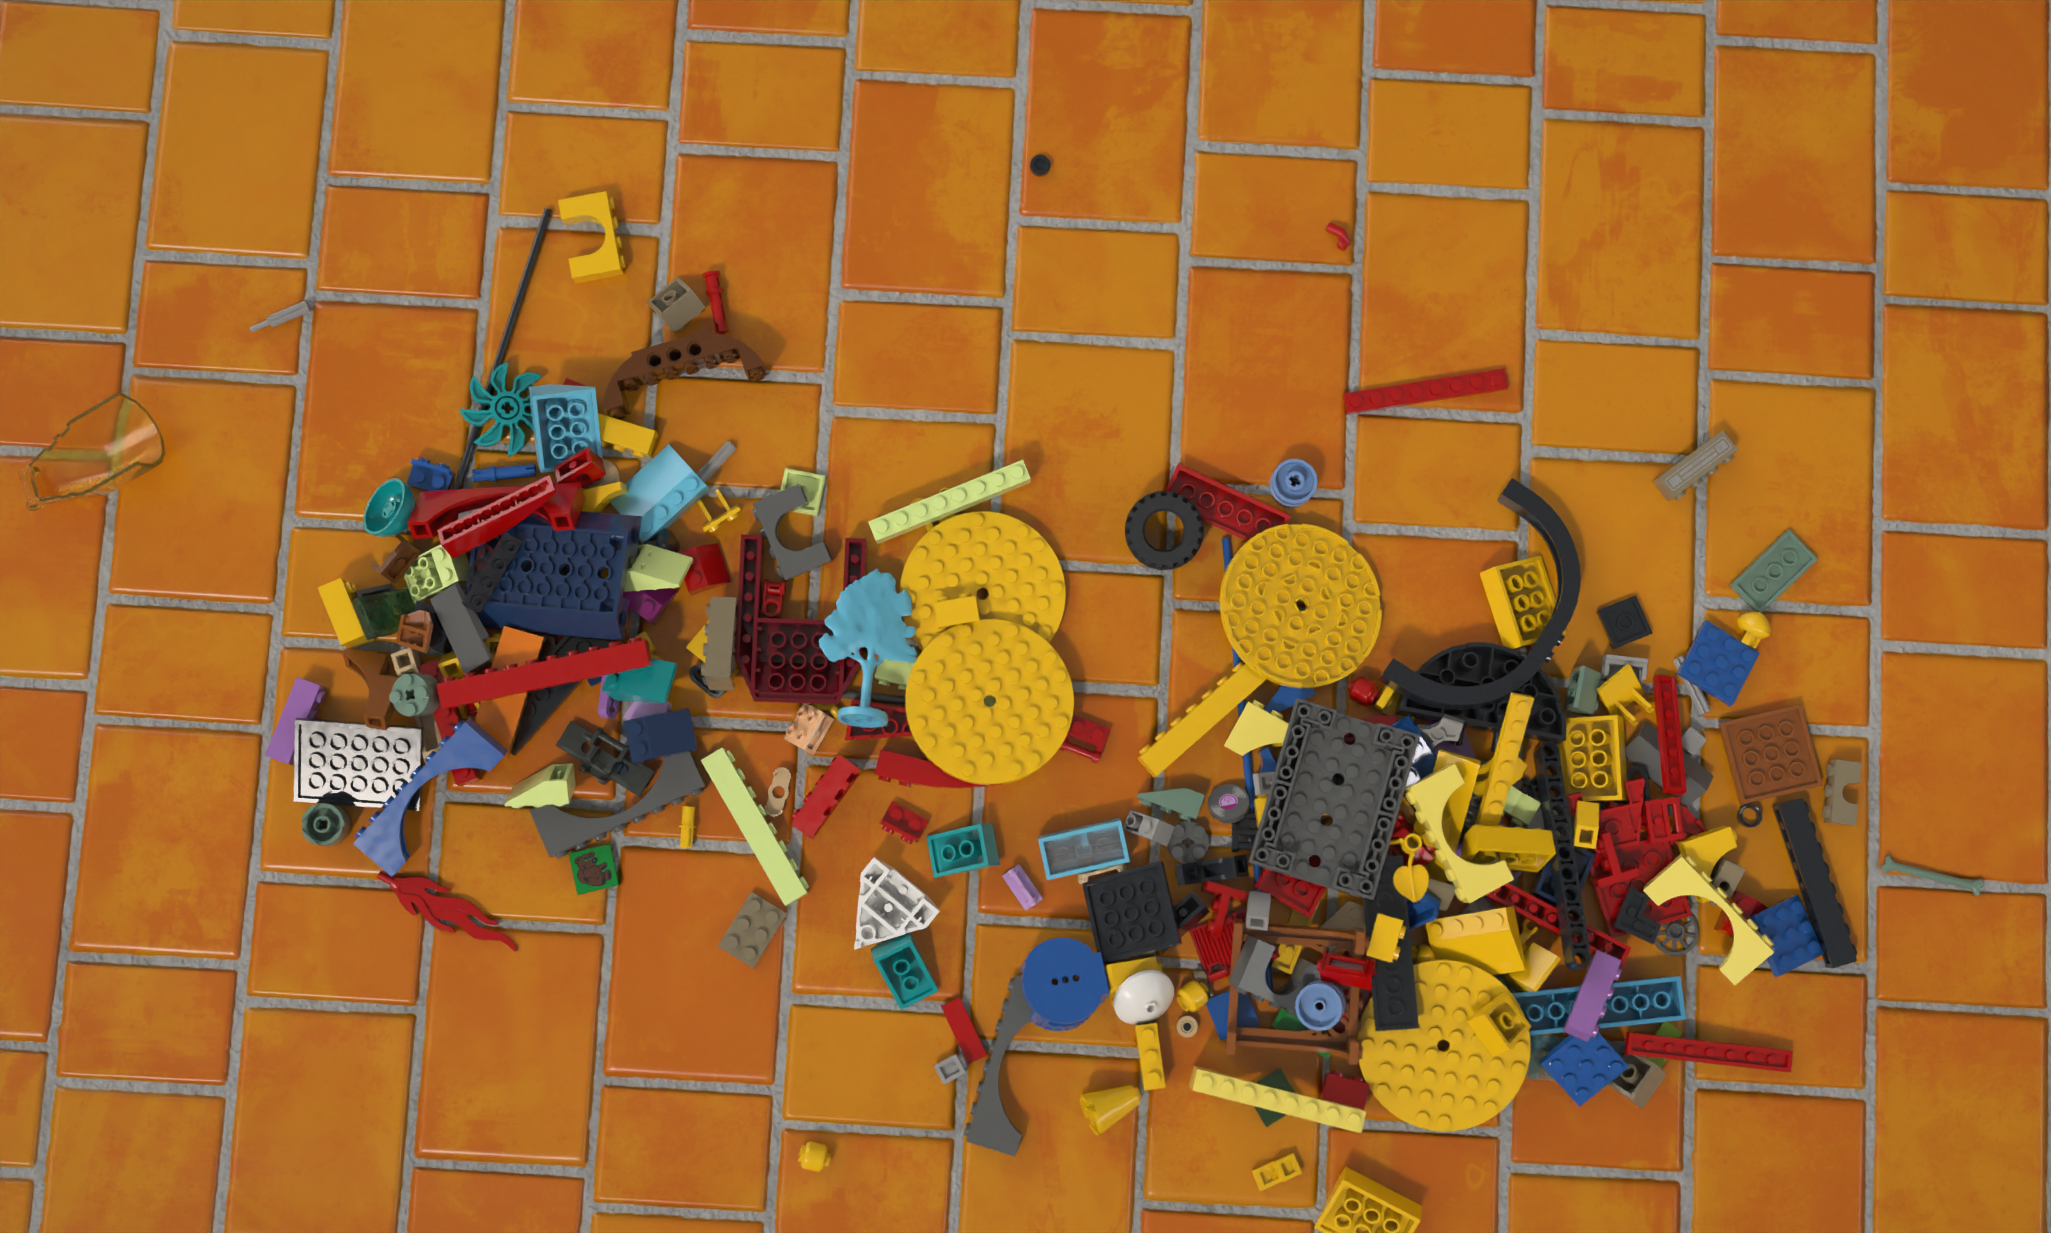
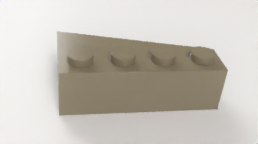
M711 597V603L707 604L706 607L709 623L705 624V636H708L707 643L703 644V656H706V661L702 663L701 675L705 677L709 690L734 691L735 688L731 673H735L736 667L735 657L732 655V652L735 653L736 636H734L737 627L738 602L736 597Z

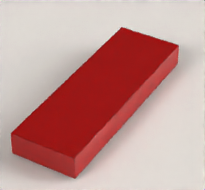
M958 997L942 1005L943 1013L967 1064L987 1056L961 998Z

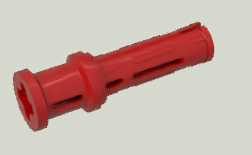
M720 271L705 272L702 274V277L705 279L707 287L705 293L711 303L715 333H728L729 330L722 301L724 290L721 288L719 279Z

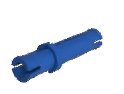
M536 465L497 468L496 466H491L486 469H472V479L475 483L480 481L492 480V482H497V480L536 477Z

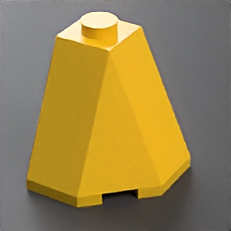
M1156 956L1106 964L1111 1006L1114 1007L1115 993L1126 979L1146 970L1162 972L1161 961L1156 960Z

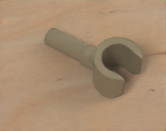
M1201 969L1193 971L1195 981H1202L1209 990V997L1214 996L1205 972Z

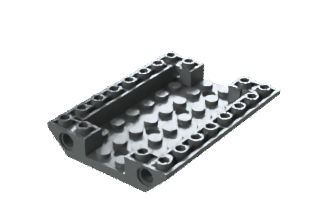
M1296 698L1249 863L1349 895L1374 900L1420 735L1381 723H1369L1339 714L1337 710ZM1351 733L1355 736V743L1353 745H1348L1344 742L1345 734ZM1334 774H1341L1343 776L1344 782L1342 785L1337 786L1333 783L1332 777ZM1328 814L1331 816L1332 824L1330 826H1323L1320 819L1322 815ZM1312 855L1318 856L1321 861L1320 865L1316 868L1309 864V858Z

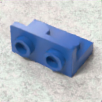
M419 457L418 460L411 458L410 463L413 466L407 485L426 491L450 490L455 473L450 470V466L438 463L436 466L430 464V460Z
M1427 892L1417 902H1412L1407 898L1410 930L1434 921L1439 914L1440 901Z

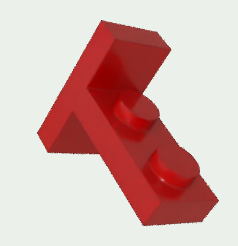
M1606 830L1598 831L1596 847L1599 851L1601 850L1603 857L1601 865L1607 873L1591 877L1593 885L1602 888L1640 876L1638 868L1632 865L1620 868L1610 832Z
M1207 881L1202 884L1201 891L1217 896L1211 904L1213 914L1212 918H1209L1207 922V937L1216 939L1221 937L1229 900L1239 903L1247 900L1248 892Z

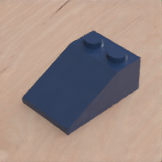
M689 708L623 721L632 763L640 764L698 750Z
M1574 846L1580 889L1582 891L1596 854ZM1559 851V855L1564 858V854ZM1548 861L1539 870L1529 894L1556 908L1550 863ZM1562 871L1563 877L1568 879L1567 874ZM1565 892L1567 899L1571 900L1570 895Z

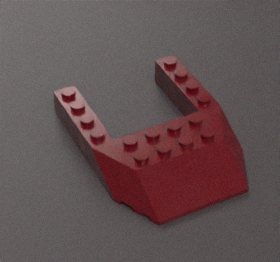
M741 534L735 660L754 702L839 704L860 667V662L850 657L832 662L825 656L819 646V639L823 637L824 633H828L831 637L834 633L825 625L824 620L761 618L765 539L762 535ZM845 538L843 591L849 584H853L855 580H860L863 576H866L867 539ZM862 647L859 649V653H860L861 656H862Z

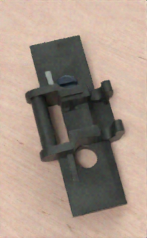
M570 721L555 745L584 763L578 768L581 772L591 774L603 785L613 780L639 797L655 771L642 763H632V759L629 756V745H624L606 734L602 728H598L595 734L575 722ZM603 741L620 751L619 757L616 758L599 748L600 742ZM590 742L591 748L585 754L583 752V745Z

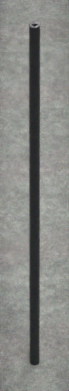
M544 208L485 390L491 396L494 390L491 384V376L494 370L503 363L552 213L550 209ZM480 404L478 411L487 410L488 406ZM472 427L452 490L462 488L476 445L474 441L478 439L481 427Z

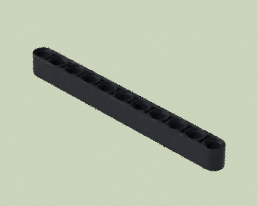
M1548 740L1534 750L1533 757L1544 830L1552 831L1556 854L1549 860L1564 962L1569 970L1579 971L1590 964L1591 953L1559 748L1556 743ZM1543 749L1547 750L1549 756L1544 753ZM1546 769L1552 773V776L1548 775ZM1549 789L1555 793V796L1550 794ZM1552 810L1558 813V817L1553 814ZM1556 830L1561 833V838L1557 836ZM1559 851L1564 854V858L1559 855ZM1562 871L1567 874L1568 879L1563 877ZM1565 892L1570 895L1571 900L1567 899ZM1568 913L1573 915L1574 921L1570 920ZM1572 934L1577 937V943L1572 939ZM1575 955L1580 958L1581 964L1576 962Z

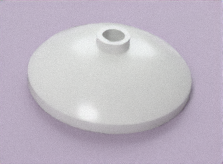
M1146 970L1130 976L1120 985L1114 996L1113 1006L1117 1016L1122 1021L1134 1025L1145 1024L1157 1019L1168 1009L1173 1000V983L1166 974L1156 970Z

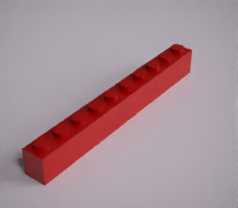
M641 637L629 639V643L621 645V641L609 643V648L601 649L600 646L587 648L588 652L580 653L579 650L567 652L566 657L559 658V655L546 657L547 661L538 662V659L525 661L526 665L519 667L517 663L505 665V670L497 671V668H490L484 670V674L476 675V672L463 674L464 678L456 680L455 676L444 678L443 683L437 684L441 709L455 708L653 666L649 642L642 640Z

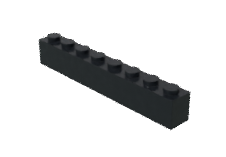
M1798 798L1773 805L1772 808L1806 910L1824 953L1822 957L1826 968H1836L1856 962L1857 950L1855 945L1851 943L1849 926L1843 920V908L1837 902L1835 896L1837 894L1836 887L1830 881L1828 875L1830 874V869L1823 860V848L1820 842H1817L1815 836L1816 827L1810 821L1808 815V804L1803 798Z

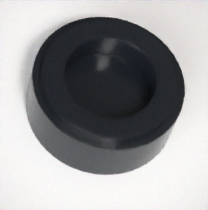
M1044 155L1034 156L1030 162L1031 172L1039 177L1045 176L1050 170L1049 159Z

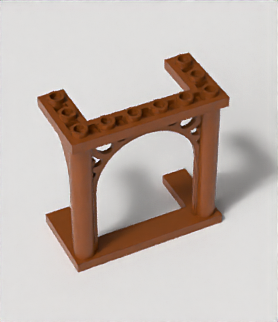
M1234 918L1231 975L1241 953L1242 941H1246L1248 935L1266 943L1307 946L1324 954V951H1327V946L1333 948L1332 945H1336L1337 947L1329 954L1337 955L1339 951L1347 950L1349 951V957L1365 960L1364 950L1369 949V937L1362 927H1353V930L1268 924L1267 930L1246 928V922H1243V919ZM1230 984L1226 1054L1235 1055V1046L1322 1052L1344 1056L1349 1064L1358 1065V1059H1362L1363 1056L1362 1043L1357 1039V1031L1361 1032L1362 1019L1358 1018V1010H1362L1363 997H1359V989L1362 988L1340 985L1342 991L1344 989L1349 990V993L1345 995V999H1349V1004L1346 1002L1347 1012L1345 1011L1348 1021L1341 1017L1340 1021L1344 1023L1345 1031L1338 1033L1331 1027L1328 1031L1332 1036H1327L1328 1033L1321 1034V1031L1312 1029L1293 1031L1236 1026L1238 992L1234 990L1235 986Z

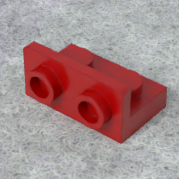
M892 801L880 824L883 825L882 830L892 835L895 831L902 835L901 840L912 844L913 841L918 843L929 820Z

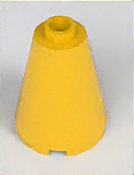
M1132 1085L1085 1093L1081 1095L1080 1104L1085 1118H1089L1092 1123L1089 1125L1096 1135H1099L1140 1104L1139 1100L1142 1097L1137 1087L1134 1088Z

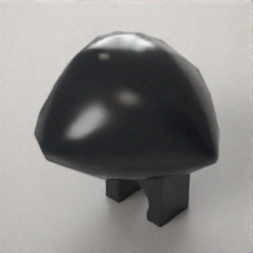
M666 528L656 536V541H644V544L678 553L680 551L679 541Z

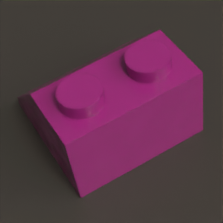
M674 588L623 592V597L630 599V609L655 625L678 591Z

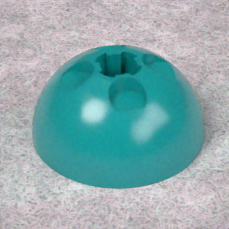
M397 478L387 480L374 492L367 504L363 518V525L367 533L377 537H391L400 534L408 527L407 522L416 502L411 489L403 481Z

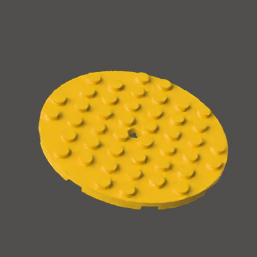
M988 511L957 515L941 522L928 531L910 553L904 566L900 583V593L906 589L911 596L912 603L911 615L903 616L907 627L914 626L916 629L912 638L922 651L937 636L952 628H938L934 603L938 602V598L950 597L952 600L958 599L960 594L971 593V596H976L980 620L997 619L1022 625L1040 635L1048 643L1051 642L1058 630L1066 599L1062 568L1047 541L1036 530L1019 519ZM979 589H987L989 592L987 599L980 600L976 594Z
M1284 524L1269 528L1251 538L1237 551L1223 576L1220 589V614L1229 642L1238 656L1252 670L1265 679L1283 686L1308 689L1326 686L1339 681L1356 670L1370 654L1379 634L1382 618L1379 600L1380 591L1370 566L1360 553L1358 554L1348 544L1347 540L1325 528L1309 524ZM1298 600L1305 603L1306 609L1304 611H1299L1296 602Z
M981 619L978 622L963 623L937 636L917 658L909 675L906 688L907 721L920 750L943 772L973 784H1007L1021 780L1041 769L1062 746L1073 717L1074 693L1072 682L1059 654L1044 638L1034 631L1013 622L997 619ZM986 696L993 697L996 701L995 705L991 707L984 704Z
M1432 959L1414 964L1413 971L1419 1029L1375 1031L1373 1000L1371 997L1360 1018L1362 1019L1361 1032L1357 1031V1039L1360 1040L1363 1046L1362 1059H1359L1363 1077L1366 1083L1370 1084L1369 1089L1389 1112L1416 1127L1432 1131H1458L1482 1124L1501 1112L1519 1091L1525 1079L1530 1061V1034L1528 1030L1510 1050L1492 1057L1467 1021L1477 1010L1505 991L1523 1016L1524 1013L1512 993L1503 983L1475 965L1449 959ZM1440 1040H1447L1450 1046L1447 1050L1441 1051L1437 1048Z

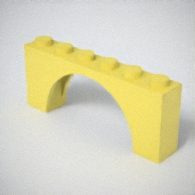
M1449 764L1405 787L1407 791L1405 795L1411 805L1413 804L1417 811L1415 813L1417 820L1427 830L1425 835L1428 841L1434 844L1436 848L1435 855L1440 862H1443L1448 880L1450 882L1453 881L1456 887L1454 891L1457 898L1463 901V903H1471L1514 880L1504 860H1496L1483 865L1472 864L1458 857L1448 846L1442 832L1443 809L1450 795L1465 783L1456 765Z
M1681 853L1644 886L1643 891L1658 906L1673 897L1696 895L1713 901L1725 911L1733 926L1734 941L1728 956L1719 965V970L1736 985L1774 953V947L1772 946L1774 943L1766 934L1762 936L1757 931L1758 926L1750 918L1746 920L1742 916V909L1736 903L1731 904L1726 899L1728 897L1727 894L1720 887L1715 888L1710 883L1712 881L1711 877L1705 871L1700 872L1695 867L1697 863L1689 855L1685 857Z

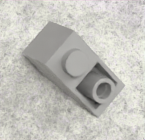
M1132 810L1129 811L1123 826L1125 831L1164 846H1168L1175 828L1159 819Z

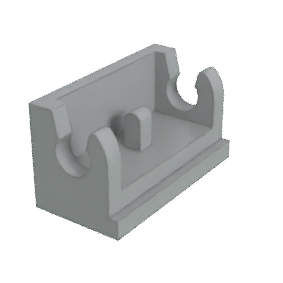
M1606 654L1601 657L1600 679L1609 680L1619 670L1629 664L1639 683L1642 684L1643 680H1646L1648 659Z

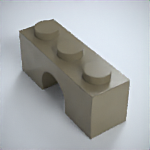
M1836 759L1829 761V764H1827L1826 776H1828V782L1824 788L1826 804L1822 809L1824 823L1844 826L1856 825L1858 804L1848 803L1843 798L1842 790L1846 784H1860L1862 763Z

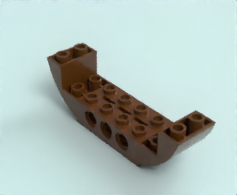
M712 330L631 352L632 356L622 363L607 386L603 410L609 417L619 420L623 419L627 414H631L624 390L635 391L639 389V386L645 384L652 386L658 384L663 379L674 380L679 378L681 374L687 373L691 375L699 372V369L702 368L713 369L718 367L720 363L727 362L730 364L737 362L738 358H741L744 371L749 380L759 381L769 374L763 361L749 346L735 338L714 334Z

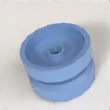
M1299 459L1286 460L1279 464L1271 476L1269 482L1270 494L1274 501L1283 507L1299 508L1306 504L1316 491L1318 483L1317 474L1306 461Z
M1315 980L1306 985L1297 996L1295 1004L1297 1017L1302 1024L1317 1031L1330 1029L1337 1024L1346 1009V999L1341 988L1335 983ZM1318 1002H1321L1323 1004V1009L1321 1008V1005H1317Z

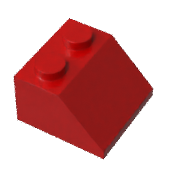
M718 543L696 546L678 552L693 558V562L684 577L687 590L692 596L731 582Z
M1734 891L1731 898H1727L1731 904L1736 903L1742 909V916L1746 920L1750 916L1768 908L1760 901L1739 891ZM1722 909L1714 930L1734 939L1732 923Z

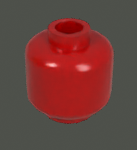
M1359 676L1356 680L1352 679L1347 688V691L1350 692V700L1364 707L1370 704L1373 705L1380 693L1377 683L1363 676Z

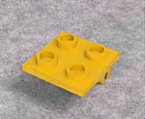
M719 489L715 490L727 511L712 519L701 499L697 501L708 519V522L702 525L704 531L709 530L713 532L721 527L720 522L725 519L729 522L739 516L738 512L741 509L738 504L730 508Z
M1629 664L1596 689L1609 715H1621L1633 726H1636L1638 722L1625 709L1633 701L1641 705L1648 713L1654 711L1651 708L1652 705L1642 697L1645 693Z

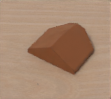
M418 610L402 615L396 644L428 653L433 629L430 612Z

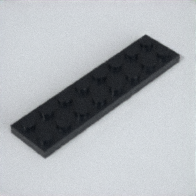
M565 635L548 656L559 655V658L566 657L567 652L579 650L580 653L588 652L587 648L600 646L601 649L609 648V643L617 642L618 640ZM582 681L529 692L512 746L511 754L513 756H516Z
M1403 855L1386 856L1374 900L1363 898L1366 934L1369 937V944L1378 914L1403 920V926H1406L1403 939H1398L1397 946L1401 948L1397 960L1393 959L1392 963L1369 956V961L1376 959V976H1372L1375 1031L1419 1029L1407 898L1396 890L1393 883L1395 871L1399 867L1404 866Z

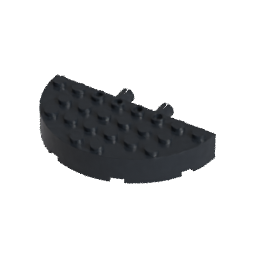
M1472 642L1453 646L1439 652L1415 672L1429 680L1445 685L1458 687L1479 686L1506 676L1516 669L1525 657L1520 655L1519 652L1502 645ZM1539 668L1520 689L1514 692L1534 698L1523 738L1544 742L1549 740L1560 744L1566 740L1565 713H1563L1560 703L1561 699L1556 688L1543 670ZM1400 694L1395 714L1410 715L1414 718L1436 722L1440 721L1444 714L1465 720L1458 741H1450L1449 743L1452 745L1456 743L1457 746H1462L1466 727L1490 731L1493 733L1490 751L1495 752L1510 696L1491 705L1476 709L1446 710L1422 705Z

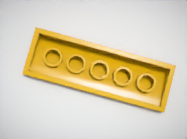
M1439 749L1433 773L1449 764H1455L1465 782L1450 795L1443 809V813L1452 816L1450 833L1446 842L1450 849L1456 853L1481 760ZM1435 857L1425 867L1428 876L1447 884L1446 868L1443 862H1440Z

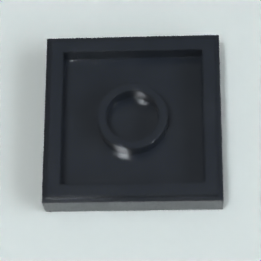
M1636 596L1596 611L1612 649L1653 634Z

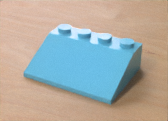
M553 384L529 387L537 463L541 473L555 471L554 467L587 447L602 458L595 387Z
M668 444L626 483L628 493L616 497L610 503L621 515L641 516L639 536L644 541H655L656 536L664 528L668 529L702 498L710 488Z

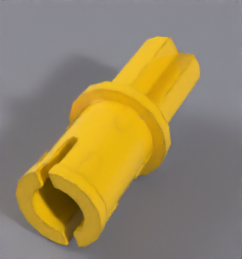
M682 806L681 825H679V828H681L680 848H692L693 830L696 828L694 826L695 807Z

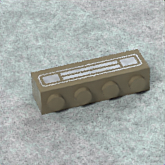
M1722 430L1654 480L1653 483L1667 501L1672 498L1678 500L1686 494L1685 489L1691 486L1693 489L1702 482V476L1707 474L1709 477L1716 472L1718 464L1723 462L1725 465L1735 458L1733 453L1738 448Z

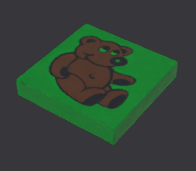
M611 844L569 854L577 895L620 885Z

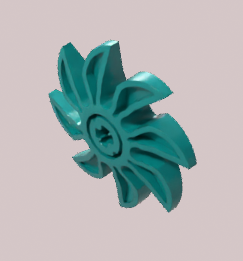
M507 362L498 366L491 376V384L498 393L496 396H491L475 376L471 379L470 392L477 404L490 406V409L477 411L459 408L462 417L473 426L483 427L490 421H496L486 433L474 441L479 446L490 447L502 441L503 430L510 428L508 457L517 454L525 444L526 436L519 427V424L525 423L534 432L532 414L526 413L527 409H531L530 395L524 399L521 398V395L543 377L536 373H523L514 379L513 390L506 391L509 365ZM510 405L513 411L510 410V414H506L503 408L507 409L506 406Z

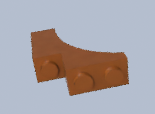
M345 648L343 656L346 667L356 672L369 688L368 702L363 714L366 727L387 730L395 710L389 695L399 677L387 675L389 662L386 654Z

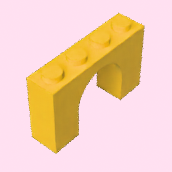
M607 191L558 200L561 220L565 226L591 221L603 226L606 234L602 247L595 253L569 258L571 276L574 282L582 283L623 275V268L626 267L624 256H620L619 248H622L620 236L616 234V229L619 228L617 217H613L612 210L615 209L613 197H609Z

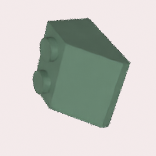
M1585 666L1571 670L1564 711L1586 716L1596 712L1599 703L1596 699V689L1603 682L1600 679L1601 673Z

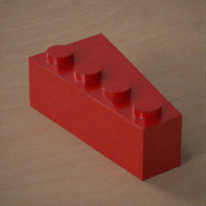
M852 699L851 706H860L861 700ZM870 702V708L879 709L888 715L887 725L877 728L847 725L845 741L913 736L907 721L906 708Z
M840 754L831 761L825 775L822 774L816 782L817 787L814 791H810L803 800L805 804L801 810L798 808L791 817L793 820L791 825L811 839H814L862 773L858 767Z

